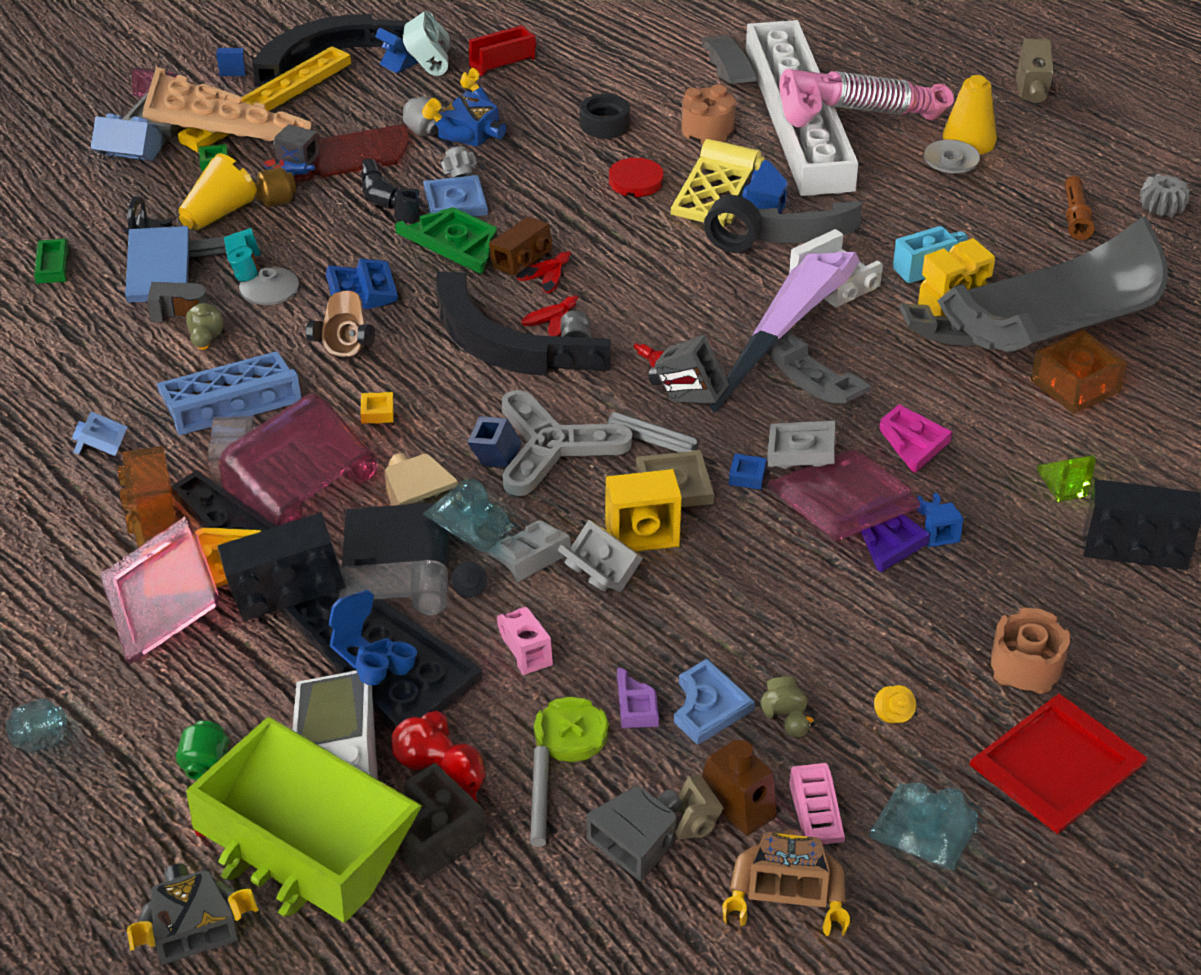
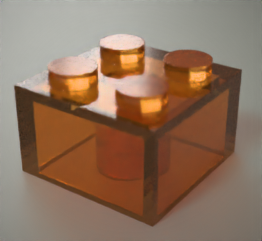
M1081 330L1036 351L1031 381L1071 413L1075 414L1120 393L1127 362L1086 331Z
M164 446L122 452L124 466H118L117 469L120 486H126V488L120 489L122 508L130 511L129 514H125L128 534L135 533L137 547L165 543L177 539L178 531L174 500Z

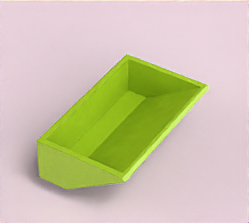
M271 717L263 720L186 789L193 829L225 848L218 861L223 866L227 865L221 874L222 878L233 880L252 865L258 870L253 873L250 881L258 887L264 885L270 878L283 885L276 897L280 902H284L278 911L280 915L289 917L297 913L309 901L343 923L371 897L422 807L421 804Z

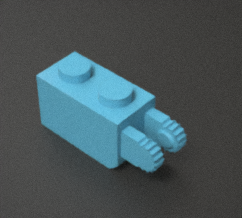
M938 226L898 238L895 244L893 269L908 284L925 279L922 275L924 256L941 249H946L949 252L955 244L968 240V236L962 231L950 234L944 227Z

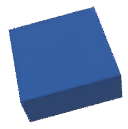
M217 48L219 76H246L244 48Z
M734 454L729 474V485L761 490L767 458Z

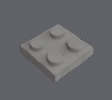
M835 420L770 424L767 453L768 467L791 468L795 465L822 467L827 464H835Z

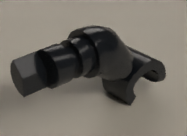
M364 159L362 161L364 169L361 172V179L363 182V194L367 200L374 205L394 209V217L398 221H404L407 224L415 223L419 216V190L397 188L382 176L378 163L374 159Z

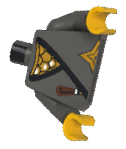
M179 863L171 865L164 871L166 882L154 885L151 888V902L143 906L137 922L127 927L130 951H134L138 946L149 945L150 948L156 946L160 964L163 965L238 941L233 915L235 920L238 921L242 918L241 915H244L247 911H259L252 890L242 889L235 891L221 881L214 882L207 871L202 870L189 874L186 865Z

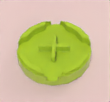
M565 697L555 699L548 703L546 709L542 712L540 710L536 715L534 736L537 746L547 747L549 749V756L558 761L577 762L587 760L598 754L607 743L609 723L606 714L600 707L598 710L592 706V702L585 698Z

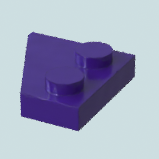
M882 497L857 511L856 522L879 572H883L926 546L929 542L930 534Z

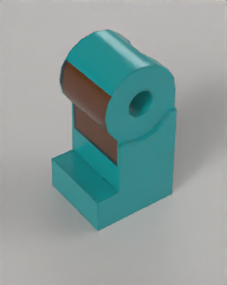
M252 228L225 236L226 254L235 278L242 282L254 279L259 275L260 271L255 257L261 255V251Z

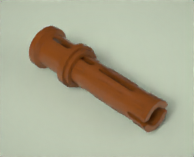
M1071 176L1065 181L1069 205L1066 212V219L1069 223L1068 232L1074 239L1085 240L1095 230L1094 222L1091 219L1092 210L1086 204L1083 181L1078 176Z

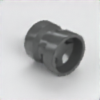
M570 311L562 316L560 320L561 337L592 338L590 318L587 314L581 311Z

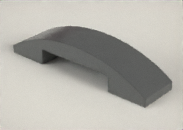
M861 201L833 203L832 210L779 214L777 208L758 209L762 217V229L756 239L777 243H806L834 229L846 235L860 228L862 203Z
M900 304L899 309L908 327L917 334L944 344L977 345L972 342L973 338L964 330L958 331L947 317L934 316L929 305Z
M789 332L785 333L767 352L788 378L800 388L821 400L831 403H847L870 391V385L852 373L848 372L839 376L808 355V344Z

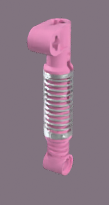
M786 69L782 73L779 83L785 117L790 124L798 128L807 125L820 112L822 101L831 107L895 115H905L908 112L920 113L928 120L937 119L954 102L952 91L944 84H935L931 88L913 86L909 81L857 75L839 71L823 74Z

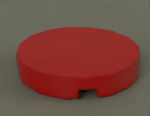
M644 158L622 159L614 163L609 169V185L621 195L627 196L628 192L634 193V197H644L652 195L662 187L663 169L652 160Z

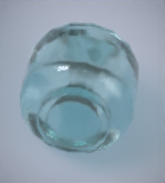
M39 698L15 707L11 712L10 719L6 721V731L15 748H21L25 752L34 753L53 746L62 739L63 727H66L67 719L60 706H55L49 699Z

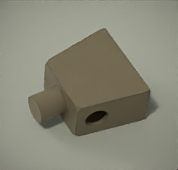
M1023 39L1016 73L1020 99L1041 103L1048 98L1053 77L1050 39ZM1039 59V62H1036L1037 67H1035L1033 61Z

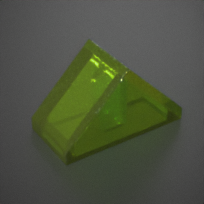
M1095 455L1040 464L1037 465V469L1056 501L1061 502L1088 496L1096 460Z

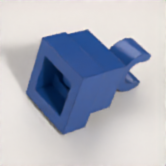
M937 493L933 494V502L930 503L924 501L922 496L919 495L917 497L916 509L920 514L926 516L924 530L930 534L927 546L934 547L960 542L963 517L954 504H941V497Z

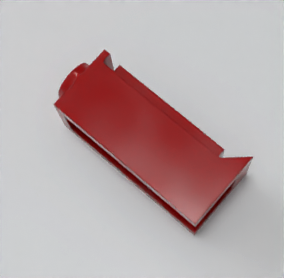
M521 25L469 39V66L475 68L479 75L483 76L490 69L526 60L529 57L534 60L535 48L537 46L535 35Z

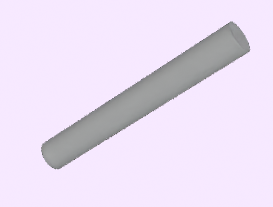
M538 746L534 749L530 843L535 847H542L546 844L549 749L545 746Z

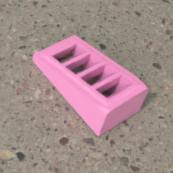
M827 763L792 767L789 787L803 836L817 837L821 839L822 845L844 842L845 835L829 765ZM816 795H822V796H823V797L806 798L807 796H816ZM827 810L826 812L809 813L810 811ZM815 824H831L830 827H821L813 829L811 827V825Z

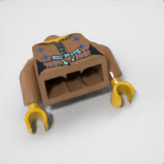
M786 830L782 834L767 832L763 834L759 845H753L737 857L729 889L733 895L724 901L722 908L723 919L726 924L729 913L734 910L741 912L740 926L742 927L746 924L748 914L744 896L748 895L750 900L824 908L828 904L830 905V910H828L822 927L824 934L829 936L831 921L840 923L842 926V936L846 934L850 923V916L842 908V904L846 903L844 869L837 860L824 851L821 839L802 836L796 830Z

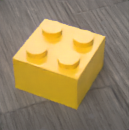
M673 469L606 476V531L635 552L679 547L681 493Z

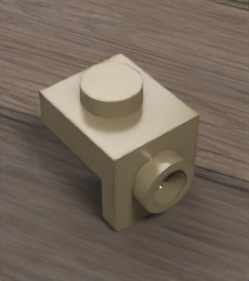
M701 775L688 776L678 796L682 802V808L679 809V812L683 816L675 831L679 839L709 836L723 810V806Z

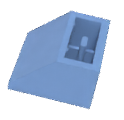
M108 113L106 117H95L90 149L101 155L153 161L166 142L167 135L158 130L159 126L149 124L148 119L132 117V121L123 120V117L120 115Z

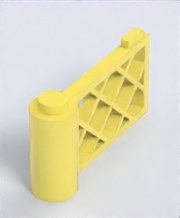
M706 139L701 149L700 158L671 206V215L704 222L708 211L714 202L720 198L718 194L729 191L732 195L741 196L754 170H758L765 160L761 156V151ZM704 168L713 170L715 172L708 175H703L701 171ZM735 175L742 178L730 182L727 177ZM720 179L724 183L714 187L710 184V182ZM700 185L705 187V190L695 193L691 189ZM710 196L714 200L706 204H702L700 199ZM690 202L696 205V207L692 208L681 207ZM722 213L721 216L718 215V219L724 227L726 223L731 224L736 215Z

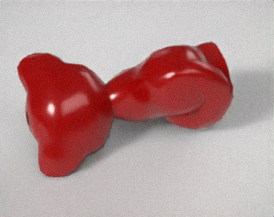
M433 711L421 718H407L398 724L391 735V750L396 760L406 768L414 771L433 766L441 767V774L450 790L456 793L465 804L474 808L477 807L476 793L481 789L486 774L483 757L477 748L465 743L453 744L449 739L450 732L446 715L439 711Z

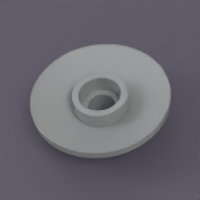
M957 140L936 141L928 145L924 151V159L927 164L936 170L946 173L968 172L977 167L980 160L979 152L973 146Z
M264 267L260 268L259 275L254 279L241 281L239 289L241 296L250 303L276 305L291 299L298 292L299 280L293 272L285 268Z

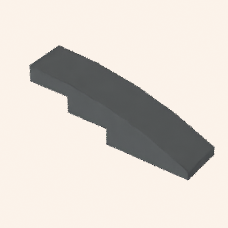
M728 35L702 37V48L709 51L710 62L716 65L718 77L730 84L756 81V75L747 57L732 38Z

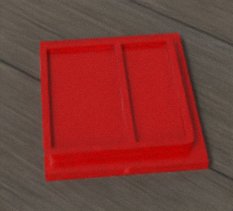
M1058 693L973 757L969 765L1051 830L1059 834L1145 765L1148 758Z

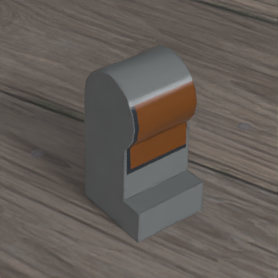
M151 282L147 298L151 322H163L164 317H186L187 312L193 306L207 303L204 286L196 283Z

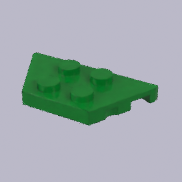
M454 207L440 210L438 213L422 215L418 223L406 225L404 221H399L395 224L396 234L479 274L484 272L491 255L489 243L497 238V227Z

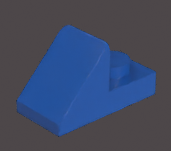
M379 27L375 37L383 42L382 48L387 50L380 62L381 66L395 73H400L418 63L416 58L407 51L401 38Z

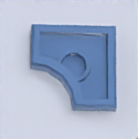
M708 659L703 660L679 675V685L686 693V700L684 705L674 714V723L697 745L754 711L755 701Z

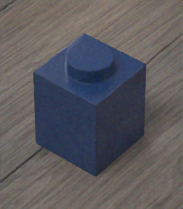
M479 416L467 443L482 466L506 468L516 457L522 441L508 418Z

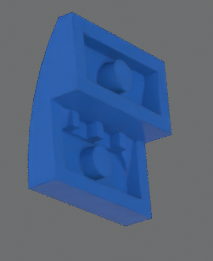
M359 259L357 268L328 265L326 278L331 296L340 291H354L359 294L363 309L376 308L397 301L398 294L388 261Z

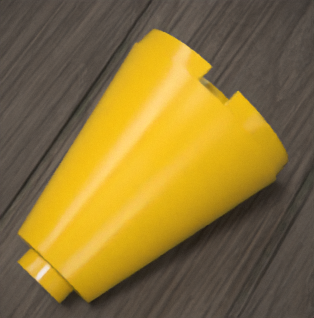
M973 75L967 78L961 87L943 130V140H957L970 144L979 152V155L994 149L997 133L991 83L984 76Z
M217 154L211 159L178 209L180 214L179 220L184 226H188L189 229L200 230L248 204L255 198L254 195L257 193V188L253 179L244 168L239 171L232 165L236 162L233 158L225 154Z

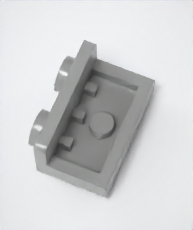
M588 520L571 548L560 545L557 550L567 557L564 562L567 566L580 574L583 571L590 575L588 581L606 592L607 588L622 592L643 559L641 555L591 520Z

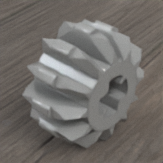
M1156 174L1155 177H1148L1140 191L1142 209L1149 210L1151 215L1158 214L1160 217L1167 215L1173 218L1175 214H1182L1190 198V189L1187 188V182L1180 181V177H1170L1169 174L1167 176Z

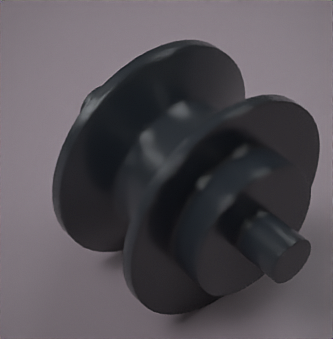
M470 561L463 562L453 571L452 585L460 595L475 597L486 588L487 574L479 564Z

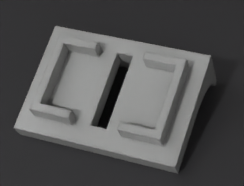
M538 520L526 526V529L512 537L507 536L496 542V545L487 549L489 556L504 564L512 572L516 582H519L564 558L565 556L557 550L560 545L571 548V541L568 534L544 521Z

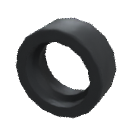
M602 93L587 97L580 104V127L583 132L596 138L618 137L624 134L630 127V105L627 100L614 94ZM599 115H611V116H609V117H601V116H599Z
M737 195L722 196L716 200L704 219V230L707 238L716 247L731 253L744 252L749 249L762 229V217L757 207L751 201ZM730 213L738 216L747 225L748 233L738 235L727 231L720 224L718 215Z

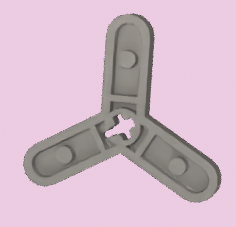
M514 390L502 397L503 415L508 418L509 422L528 441L503 472V488L511 495L524 496L531 493L561 456L621 455L628 452L632 447V432L627 426L622 424L559 425L528 392Z

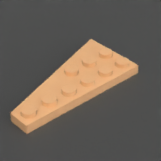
M159 67L155 69L143 108V118L155 123L175 124L184 128L194 127L206 129L210 132H225L240 137L261 138L265 141H273L274 137L288 124L311 130L310 121L282 111L277 113L266 111L265 105L257 102L254 103V106L242 102V97L207 84L196 86L188 83V78L179 74L176 78L165 74V69Z

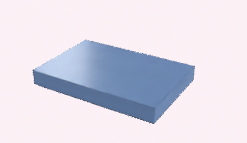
M188 226L129 229L125 293L127 303L147 302L151 282L188 283Z

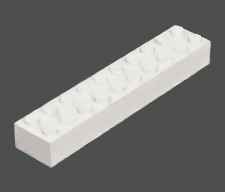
M798 20L747 24L746 53L756 75L758 85L800 195L816 196L818 194L855 192L858 161L835 107L828 106L822 101L820 112L807 125L799 128L790 124L784 114L779 88L782 73L786 69L820 73Z

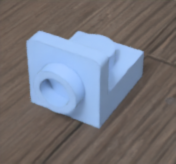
M91 411L86 423L79 421L71 439L76 440L77 444L73 452L79 455L85 443L115 456L127 426Z

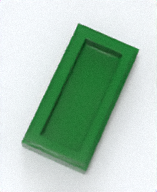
M68 239L38 241L34 271L36 284L66 282L69 255Z

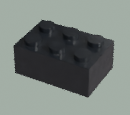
M1095 479L1083 529V557L1188 570L1201 525V493Z
M322 512L217 545L226 579L243 621L261 617L265 614L289 606H295L346 588Z

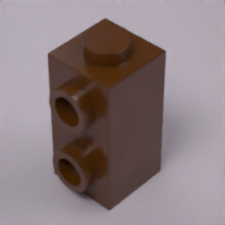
M526 217L489 243L493 268L515 276L551 251L553 246L549 223Z

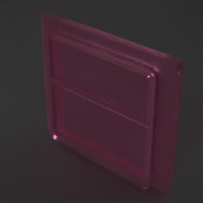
M850 450L835 456V464H827L822 467L808 466L768 482V488L834 541L920 507V501L911 495L909 487L857 450Z
M183 517L100 574L125 659L130 664L219 605V595L197 534L192 530L189 519Z

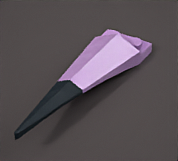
M856 252L807 254L802 263L790 271L726 379L729 386L716 403L710 404L713 412H716L755 364L795 323L849 279L860 262Z

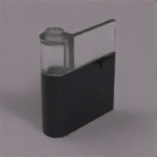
M439 503L346 509L341 574L346 588L339 590V599L368 589L374 595V599L411 597L414 609L425 615H435L444 611L447 607L449 510Z

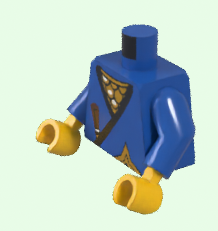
M471 68L468 75L464 72L460 80L461 86L471 89L472 93L466 91L440 113L438 112L442 106L436 98H431L422 109L424 118L436 121L435 125L438 127L439 138L451 142L480 146L491 136L497 139L504 137L506 125L499 122V108L492 103L482 87L479 88L476 82L480 75L475 68Z

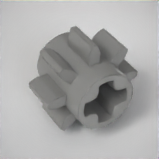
M464 146L454 147L445 152L446 157L441 162L444 175L451 174L452 178L471 176L473 174L472 169L475 168L474 165H477L474 152L468 153Z

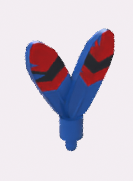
M271 159L263 163L267 170L282 167L287 173L291 172L293 177L295 175L308 174L309 171L315 169L314 165H308L307 163L295 164L280 159Z

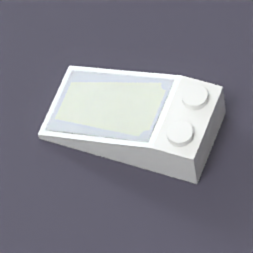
M357 671L296 682L292 730L378 779L372 685L361 682Z

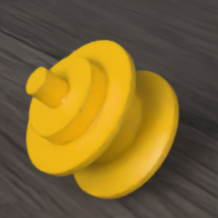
M887 686L877 693L874 700V708L878 717L884 722L902 723L908 721L914 715L916 699L911 690L905 686Z

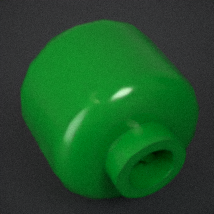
M198 721L195 725L188 726L182 732L176 752V763L185 771L187 777L198 780L229 752L230 739L224 733L223 727L210 721Z

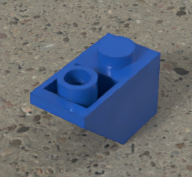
M764 160L760 168L754 170L750 185H745L742 197L751 201L757 209L777 208L778 213L781 214L786 206L788 181L770 161Z

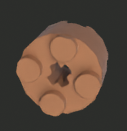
M717 84L711 88L698 89L692 87L685 91V96L682 99L681 128L683 135L690 140L691 136L701 139V144H704L706 139L725 142L729 134H734L736 100L727 92L726 86Z
M1021 608L1020 614L1009 617L1006 614L1002 616L996 627L991 653V666L994 670V678L999 684L1044 694L1051 691L1052 685L1059 681L1064 671L1070 646V632L1068 629L1064 631L1063 627L1056 623L1057 617L1054 614L1041 609Z

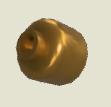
M278 167L258 173L257 182L255 183L257 193L254 195L256 200L261 199L267 207L287 204L292 200L293 195L296 194V185L291 172L287 173L284 168Z

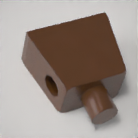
M734 740L707 758L702 777L723 806L722 813L741 832L749 836L776 818L774 774L753 753L751 743L745 740Z

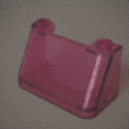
M317 394L306 395L225 448L219 460L223 488L277 526L302 519V502L346 472H348L349 478L357 483L370 479L378 472L375 455L332 406Z

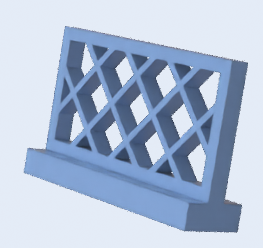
M278 351L157 383L158 392L174 419L175 428L179 436L302 402L298 374L294 369L290 370ZM274 364L271 368H270V367H263V366H267V365ZM237 373H243L241 376L233 375ZM254 375L262 376L261 378H253ZM224 383L232 384L229 387L222 386ZM193 391L201 392L199 395L191 394Z

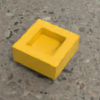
M393 392L361 393V424L394 423Z

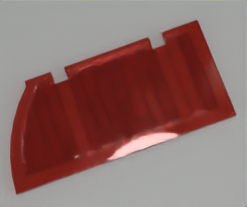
M400 124L318 139L319 156L310 164L314 165L315 169L309 171L308 174L295 175L293 177L294 181L314 179L313 175L319 173L321 177L361 171L364 169L362 161L368 158L381 163L382 167L398 164L408 146L407 126Z

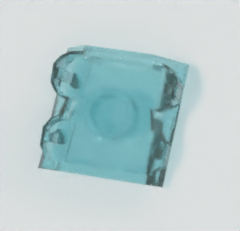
M465 478L423 513V515L482 553L490 550L514 526L503 509L493 505L487 499L486 489L476 479L467 480Z
M899 783L871 829L870 838L955 871V864L973 831L976 832L978 813L965 804L960 790L947 788L933 794L928 792L927 787L921 783Z

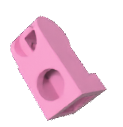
M527 607L497 616L501 637L516 657L517 667L523 675L553 665L551 637Z

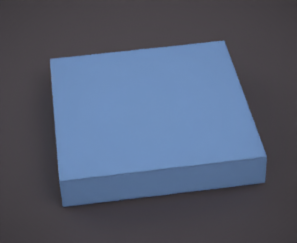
M479 175L423 181L429 213H438L440 210L454 207L473 217L488 215Z

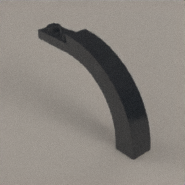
M352 14L318 19L294 27L267 43L255 57L253 62L255 87H261L331 46L337 49L382 47L383 42L375 37L379 27L403 40L404 26L409 21L372 19V14Z
M437 272V306L441 323L454 342L474 357L502 369L530 375L547 376L548 368L610 371L611 339L540 336L503 327L484 316L473 305L467 291V273Z

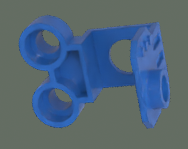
M368 589L340 598L332 606L328 624L333 628L330 647L357 670L361 682L367 685H377L386 677L387 669L397 675L407 674L414 667L417 650L413 645L406 642H392L389 638H384L369 643L361 636L363 622L371 613L374 595ZM359 647L357 657L351 655L347 649Z

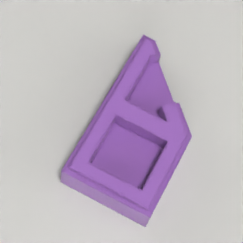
M617 668L621 728L659 727L656 690L646 683L640 684L628 676V671L625 669Z

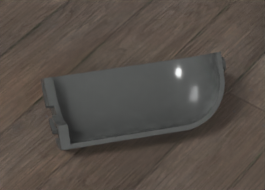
M1144 216L1114 238L1074 259L967 290L963 284L955 286L937 301L949 321L958 331L964 330L973 338V343L988 350L1016 351L1117 320L1150 307L1160 299L1165 291L1168 278L1167 262L1163 249L1147 217Z

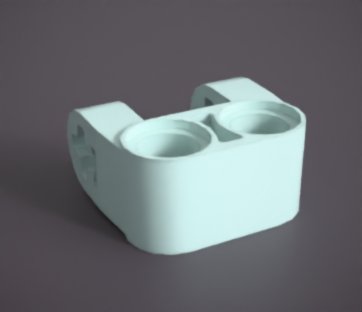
M424 11L405 24L403 43L407 51L416 58L429 74L440 76L448 69L449 59L446 53L450 48V36L429 11ZM432 57H434L436 62L441 60V65L437 63L432 64Z

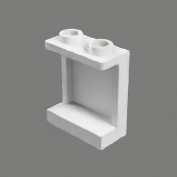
M834 229L791 249L789 273L793 268L802 263L807 254L846 252L842 249L843 234ZM875 261L865 266L859 262L849 279L824 299L837 308L875 290L881 284L883 264Z

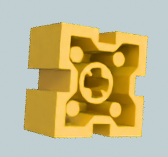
M974 238L955 244L949 252L946 249H941L925 255L922 275L926 279L920 285L918 304L929 305L934 316L947 317L937 300L955 286L963 284L967 290L987 285L986 278L993 275L995 256Z

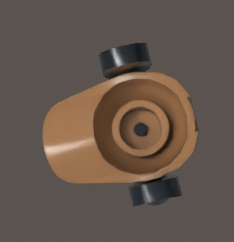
M340 291L334 293L329 298L324 322L311 320L307 323L306 338L308 341H323L325 349L333 356L352 357L359 353L364 345H373L375 328L364 320L362 301L359 294L354 291Z

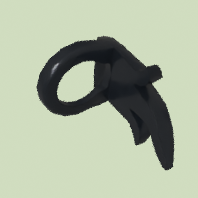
M134 196L128 207V228L123 229L126 235H129V229L171 227L172 218L164 221L147 218L144 199L140 196ZM140 204L141 213L135 217L137 206Z

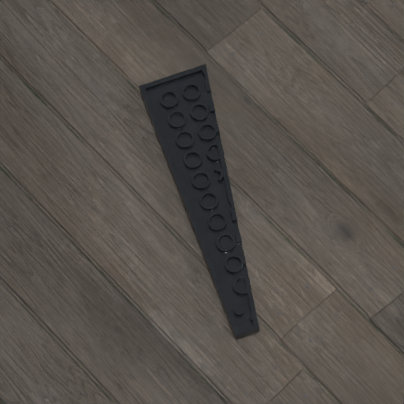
M198 470L171 486L172 496L202 528L264 531L277 526ZM342 571L345 589L299 603L295 606L280 609L339 674L357 670L330 647L333 628L328 624L331 609L338 599L367 590V588ZM372 593L374 600L371 613L363 622L361 636L369 643L384 638H389L392 642H406L413 645L417 650L414 667L407 674L397 675L387 669L386 677L379 684L372 685L373 710L393 731L398 724L407 718H421L429 712L443 711L482 680L481 668ZM350 647L347 651L357 657L359 647Z

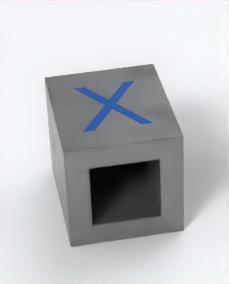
M288 124L274 137L273 145L276 150L277 159L295 164L307 163L310 165L319 156L316 131Z

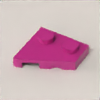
M900 404L880 420L879 430L914 473L920 470L951 442L952 431Z

